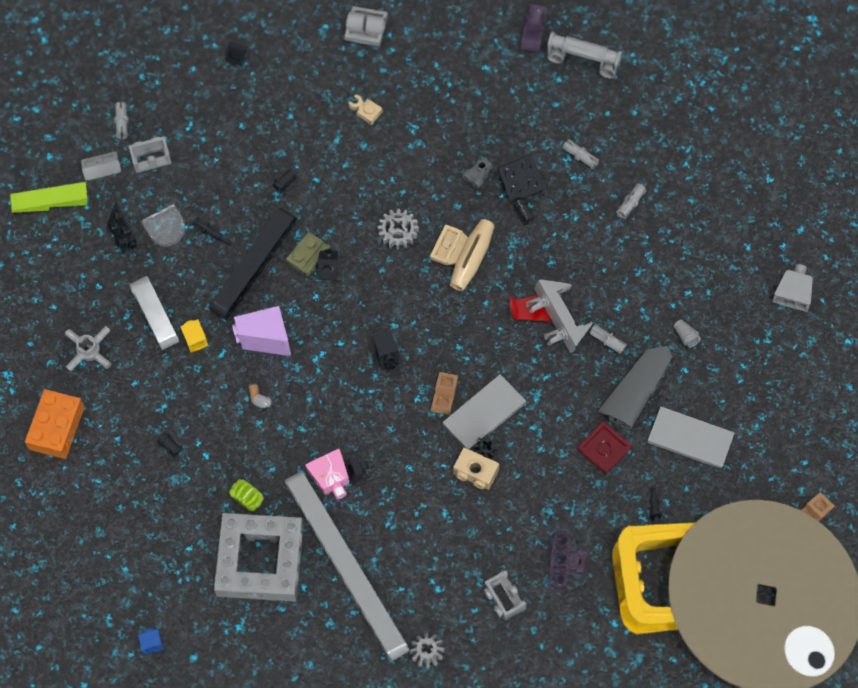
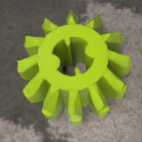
M239 479L229 491L231 497L249 511H255L264 499L263 495L245 480Z

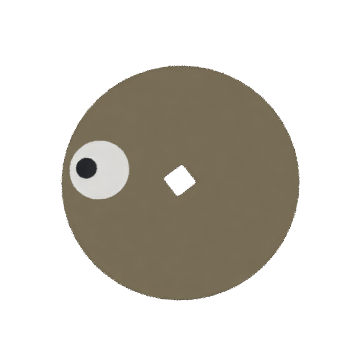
M737 501L716 508L704 515L687 531L680 541L674 554L669 574V600L672 615L689 649L701 663L717 676L741 688H810L829 678L847 660L858 639V574L842 544L819 521L799 509L774 501ZM758 584L777 589L775 606L756 602Z

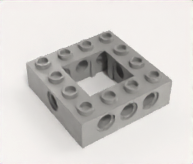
M223 513L214 587L216 596L297 601L304 527L302 518ZM242 534L249 541H255V539L270 540V542L280 541L276 574L238 572L240 571L239 553L242 552Z

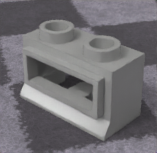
M164 136L154 137L148 141L129 145L136 173L172 164ZM164 150L165 156L158 158L149 156L148 160L138 163L137 157Z
M506 570L485 582L486 589H484V593L488 600L493 599L496 604L494 610L499 617L503 616L507 620L517 613L526 610L525 601L522 602L519 598L518 591L510 583ZM498 585L502 586L514 608L507 612L493 590Z

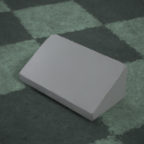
M117 152L81 160L85 180L121 172Z

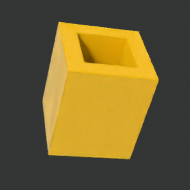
M198 319L187 321L184 325L180 326L191 353L208 346Z

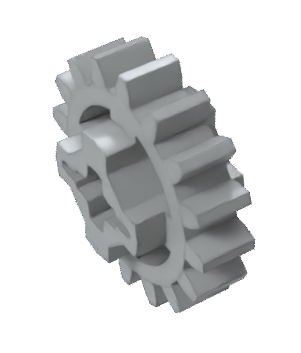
M397 209V213L390 210L389 216L384 214V220H379V238H383L384 244L389 242L390 248L393 245H396L397 249L400 248V245L407 248L406 243L413 244L412 238L417 239L416 232H419L417 219H414L413 214L408 216L407 210L403 213H400V209Z

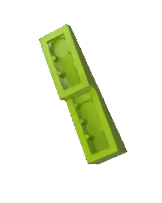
M86 182L10 194L12 213L49 211V207L87 205Z

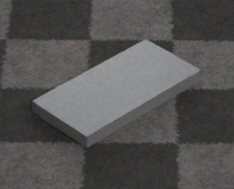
M500 374L443 421L442 425L464 448L471 450L475 444H478L476 441L478 437L483 440L486 435L493 432L525 405L526 400Z
M660 407L647 443L722 469L734 432Z

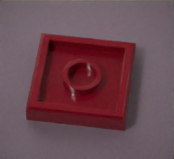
M604 421L577 447V451L605 475L632 449V445Z

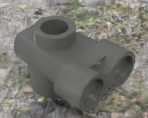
M482 158L470 170L466 169L461 176L465 181L470 182L473 187L478 189L484 183L483 180L488 178L489 171L493 165L485 158Z

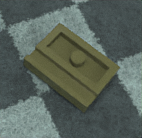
M308 232L286 258V262L300 272L305 273L306 276H309L318 265L319 252L331 249V247Z

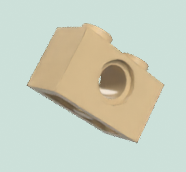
M463 448L453 470L458 479L462 481L468 480L479 489L486 488L489 490L499 471V463ZM477 467L481 471L479 473H472L470 470Z

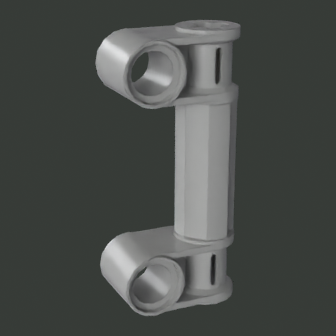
M551 32L547 46L548 59L558 64L562 63L566 53L598 61L601 63L600 74L606 78L615 77L622 56V51L608 50L607 47L569 36L562 37L555 35V32Z

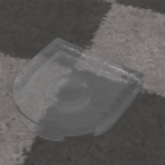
M174 204L141 221L151 240L160 246H172L178 243L185 234L184 220Z

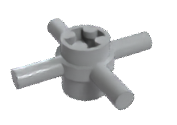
M105 326L93 338L90 335L79 337L71 329H68L65 335L76 343L78 354L65 367L71 372L82 360H96L108 369L112 363L99 353V343L111 330Z

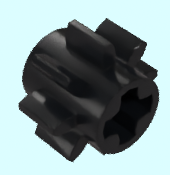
M488 435L483 440L478 437L476 440L478 444H475L473 449H477V454L486 458L487 456L493 458L495 455L492 451L498 450V447L494 446L495 439H489ZM486 445L489 447L488 449H485V450H483V448H482V447H485Z

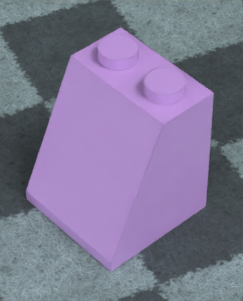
M279 306L234 317L236 324L232 325L236 342L241 343L242 349L286 356L291 355Z

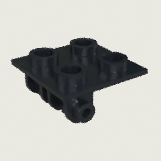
M116 202L107 222V228L114 236L116 246L124 254L127 247L130 249L136 247L137 241Z

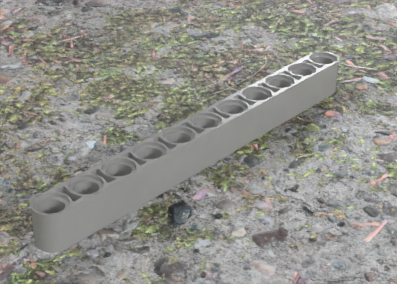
M300 471L284 480L291 495L389 659L393 661L409 652L404 639L304 473Z

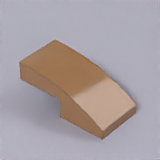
M439 372L431 412L450 415L458 375Z
M820 492L801 511L820 522L835 506Z

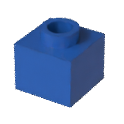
M150 628L144 630L142 634H138L141 650L144 655L164 650L161 634L158 629Z

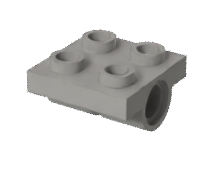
M353 6L347 17L345 40L380 47L388 12Z

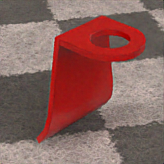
M513 295L510 296V307L514 320L551 322V318L544 307L532 313L529 312L532 306L526 307V302L538 298V295L515 300Z

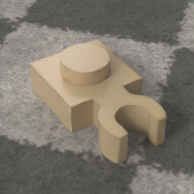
M355 95L354 98L358 103L353 104L349 102V107L352 110H358L357 116L372 125L383 112L382 108L369 99L363 102L359 95Z

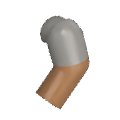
M258 385L249 386L253 405L260 408L271 406V399L259 394Z

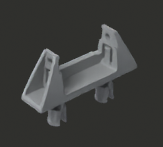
M539 280L534 287L538 298L527 301L526 307L532 306L529 310L530 313L543 307L546 309L557 330L544 334V339H550L547 343L548 345L563 340L571 353L593 323L591 321L588 324L576 327L575 321L560 297L561 293L569 291L571 284Z

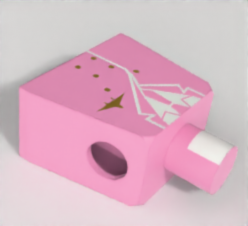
M339 449L305 465L307 473L324 495L333 492L336 499H341L347 495L343 486L349 483V478Z

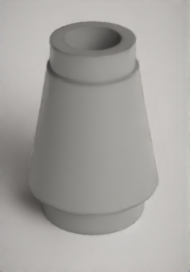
M679 320L674 324V328L685 346L691 348L698 344L701 339L698 331L683 320Z

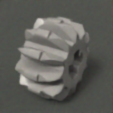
M425 633V639L418 635V642L412 641L411 645L414 648L410 649V654L414 655L412 657L413 662L418 661L419 667L426 663V668L428 669L431 662L434 666H437V660L443 659L441 653L444 652V648L440 647L442 645L441 640L436 641V635H432L431 639H429L428 633ZM424 648L431 650V653L424 652Z

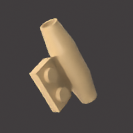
M481 219L469 237L463 231L445 225L430 255V259L446 266L455 265L450 281L452 288L463 291L476 274L490 244L494 230L492 222Z

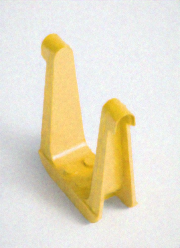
M695 523L628 526L621 532L612 552L614 574L623 624L636 635L678 630L671 607H652L643 600L641 593L644 592V584L642 580L639 581L638 573H641L640 561H636V553L678 546L687 531Z

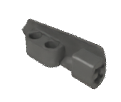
M668 346L647 349L598 412L608 415L609 421L618 426L631 430L649 397H652L672 359Z

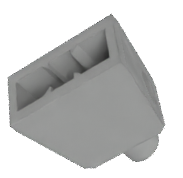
M797 264L794 271L786 270L775 292L772 303L808 312L811 303L813 277L805 275L806 266Z

